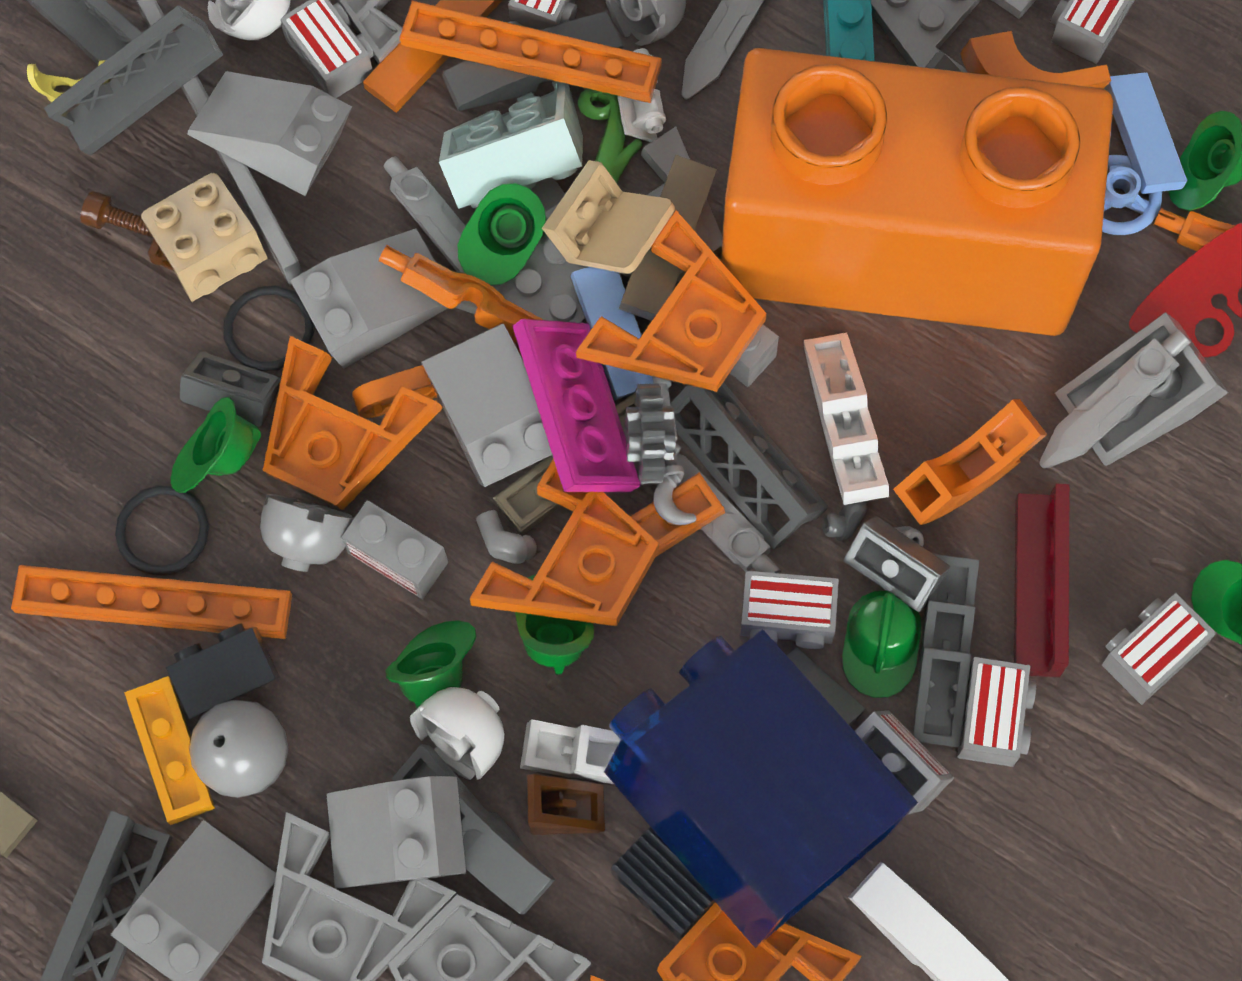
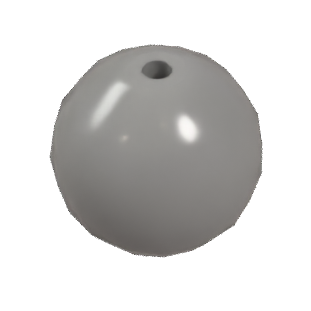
M232 700L215 705L202 715L192 731L189 745L191 765L199 779L220 795L239 798L260 793L277 780L285 767L288 754L286 732L276 716L257 702Z

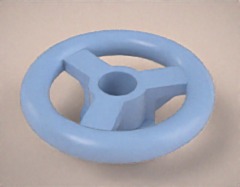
M1109 155V173L1106 182L1104 211L1111 207H1127L1141 215L1127 222H1113L1103 218L1102 232L1111 235H1129L1139 232L1151 224L1158 215L1162 203V192L1149 193V201L1141 198L1138 195L1141 180L1139 175L1133 170L1129 157L1125 155ZM1114 189H1122L1126 194H1118Z

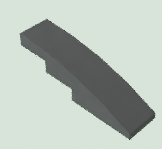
M607 11L567 21L542 30L620 49L624 46ZM467 60L443 71L442 74L458 111L524 96L530 92L536 93L539 83L551 81Z
M934 554L950 565V570L926 603L913 736L923 743L960 747L971 660L970 646L975 614L974 600L979 560Z

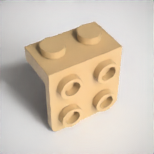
M588 160L542 227V230L568 263L628 274L633 272L642 262L644 256L674 213L675 206L667 198L623 192L601 162Z
M215 173L202 177L147 208L141 215L144 224L171 264L191 302L203 295L214 292L219 286L242 273L251 271L257 264L268 259L254 227L219 175Z

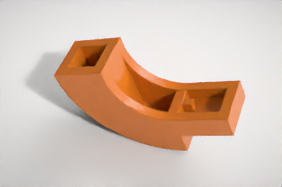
M1012 31L970 38L960 52L968 73L1102 89L1111 82L1107 64L1063 73H1052L1038 69L1021 55L1015 44Z
M1013 399L972 436L947 453L935 459L924 461L893 490L920 525L927 524L962 506L1016 467L1021 462L1020 458L1042 440L1047 433L1020 399Z

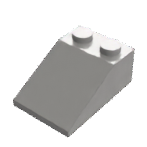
M225 71L190 126L187 135L306 196L340 138L352 106L314 86Z
M416 228L330 257L290 280L329 353L343 369L448 309L423 292L402 282L401 277L403 273L379 262L380 255L387 244L411 258L415 253H419L435 262Z
M1165 312L1059 389L1055 394L1070 414L1143 346L1149 344L1154 338L1162 344L1179 329L1190 341L1191 339L1179 322ZM1192 341L1174 357L1180 365L1171 372V376L1092 446L1105 466L1191 420L1229 393Z
M503 323L421 362L441 405L444 407L443 410L479 485L486 487L552 455L523 359Z
M428 776L327 793L335 889L466 874L457 777Z
M203 820L140 895L111 933V936L172 981H203L273 887L276 873Z

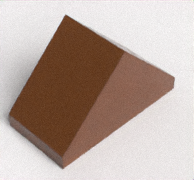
M538 774L527 775L528 824L532 835L605 832L604 785Z

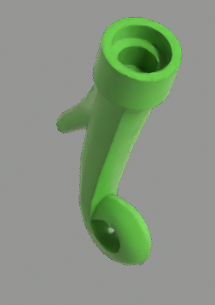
M586 88L578 98V107L581 113L594 120L608 119L595 161L601 162L615 182L618 183L626 165L642 147L643 143L640 139H635L623 149L625 134L621 122L617 95ZM593 101H600L606 106L595 107L591 103Z

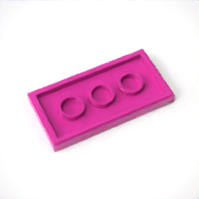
M521 319L514 324L513 330L563 491L632 492L641 486L634 462L627 461L626 437L602 364L576 357V350L591 331L589 323Z

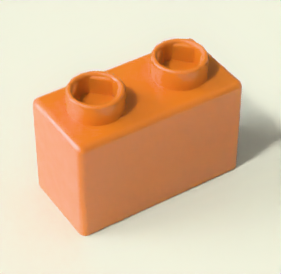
M754 48L748 52L744 60L725 195L721 262L754 299L1058 336L1066 330L1101 247L1113 114L1112 95L1102 88Z

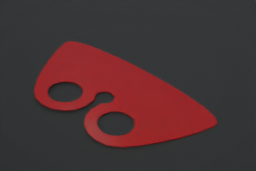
M1242 223L1217 236L1169 274L1137 307L1129 322L1131 330L1138 333L1166 312L1179 322L1203 357H1214L1224 352L1234 337V325L1230 317L1222 309L1213 307L1211 299L1216 294H1223L1227 298V306L1234 314L1242 318V305L1238 300V292L1242 287ZM1206 318L1216 319L1223 327L1224 334L1222 340L1213 346L1201 344L1195 336L1196 325L1199 321Z

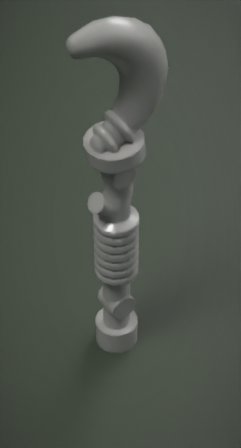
M652 376L653 384L659 383V386H661L663 406H670L668 388L671 386V381ZM674 412V431H675V441H676V440H677V432H676L677 430H676V424H675L676 421H675V412ZM675 444L674 452L677 454L681 446ZM673 452V460H665L663 483H658L654 492V506L661 518L675 525H687L694 523L696 516L695 514L679 510L673 502V489L677 487V483H681L684 476L683 467L677 465Z

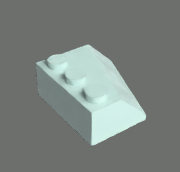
M554 81L552 82L555 89L553 92L542 97L534 96L530 92L517 98L518 102L513 104L508 109L509 112L501 115L498 110L489 111L444 132L439 164L458 209L471 205L472 208H477L484 196L501 184L516 183L532 189L538 181L550 177L554 180L564 179L574 174L577 168L582 167L583 135L569 84Z

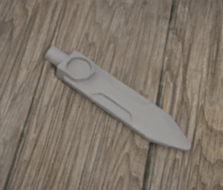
M722 0L686 58L682 85V97L684 99L692 98L719 78L765 0Z
M391 157L384 164V169L392 177L389 189L458 273L466 274L458 260L457 246L462 231L465 228L464 223L418 167L408 170L398 157ZM491 285L499 291V285Z
M1178 329L1162 344L1154 338L1149 344L1143 346L1056 426L1040 459V466L1046 469L1084 455L1171 376V372L1180 365L1174 357L1191 341Z
M674 452L677 465L682 466L684 470L681 483H677V486H679L700 471L686 456ZM700 472L725 509L723 515L702 527L701 530L734 564L739 565L745 572L754 568L757 572L780 573L781 570L767 556L771 551L770 546L764 541V536Z

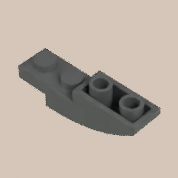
M421 744L391 779L399 781L428 776L457 777V775L431 746ZM457 777L466 869L519 914H526L555 879L499 814L487 811Z

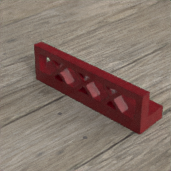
M1056 483L1050 495L1018 493L1015 499L1014 663L1030 665L1029 676L1061 677L1069 664L1070 484Z

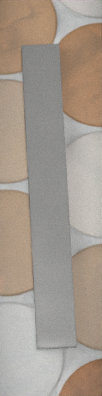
M136 0L141 15L148 27L164 16L156 0ZM196 75L181 88L197 116L209 96ZM215 149L288 285L291 286L290 280L303 273L301 266L248 167Z

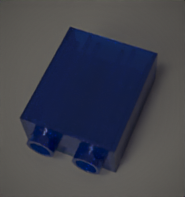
M763 629L736 650L721 635L705 644L679 671V674L690 686L666 704L652 688L641 693L627 704L609 724L610 729L617 735L620 742L604 770L608 778L755 948L887 838L918 803Z

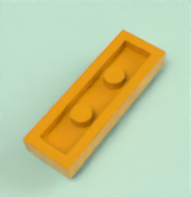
M167 676L124 692L167 822L173 825L215 809L208 786L199 779L191 765L189 752L191 735L171 678Z

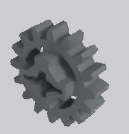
M659 383L637 384L635 407H626V457L628 462L637 461L640 484L663 483L665 460H673V452L675 450L674 411L672 406H663V396H661V386H659Z

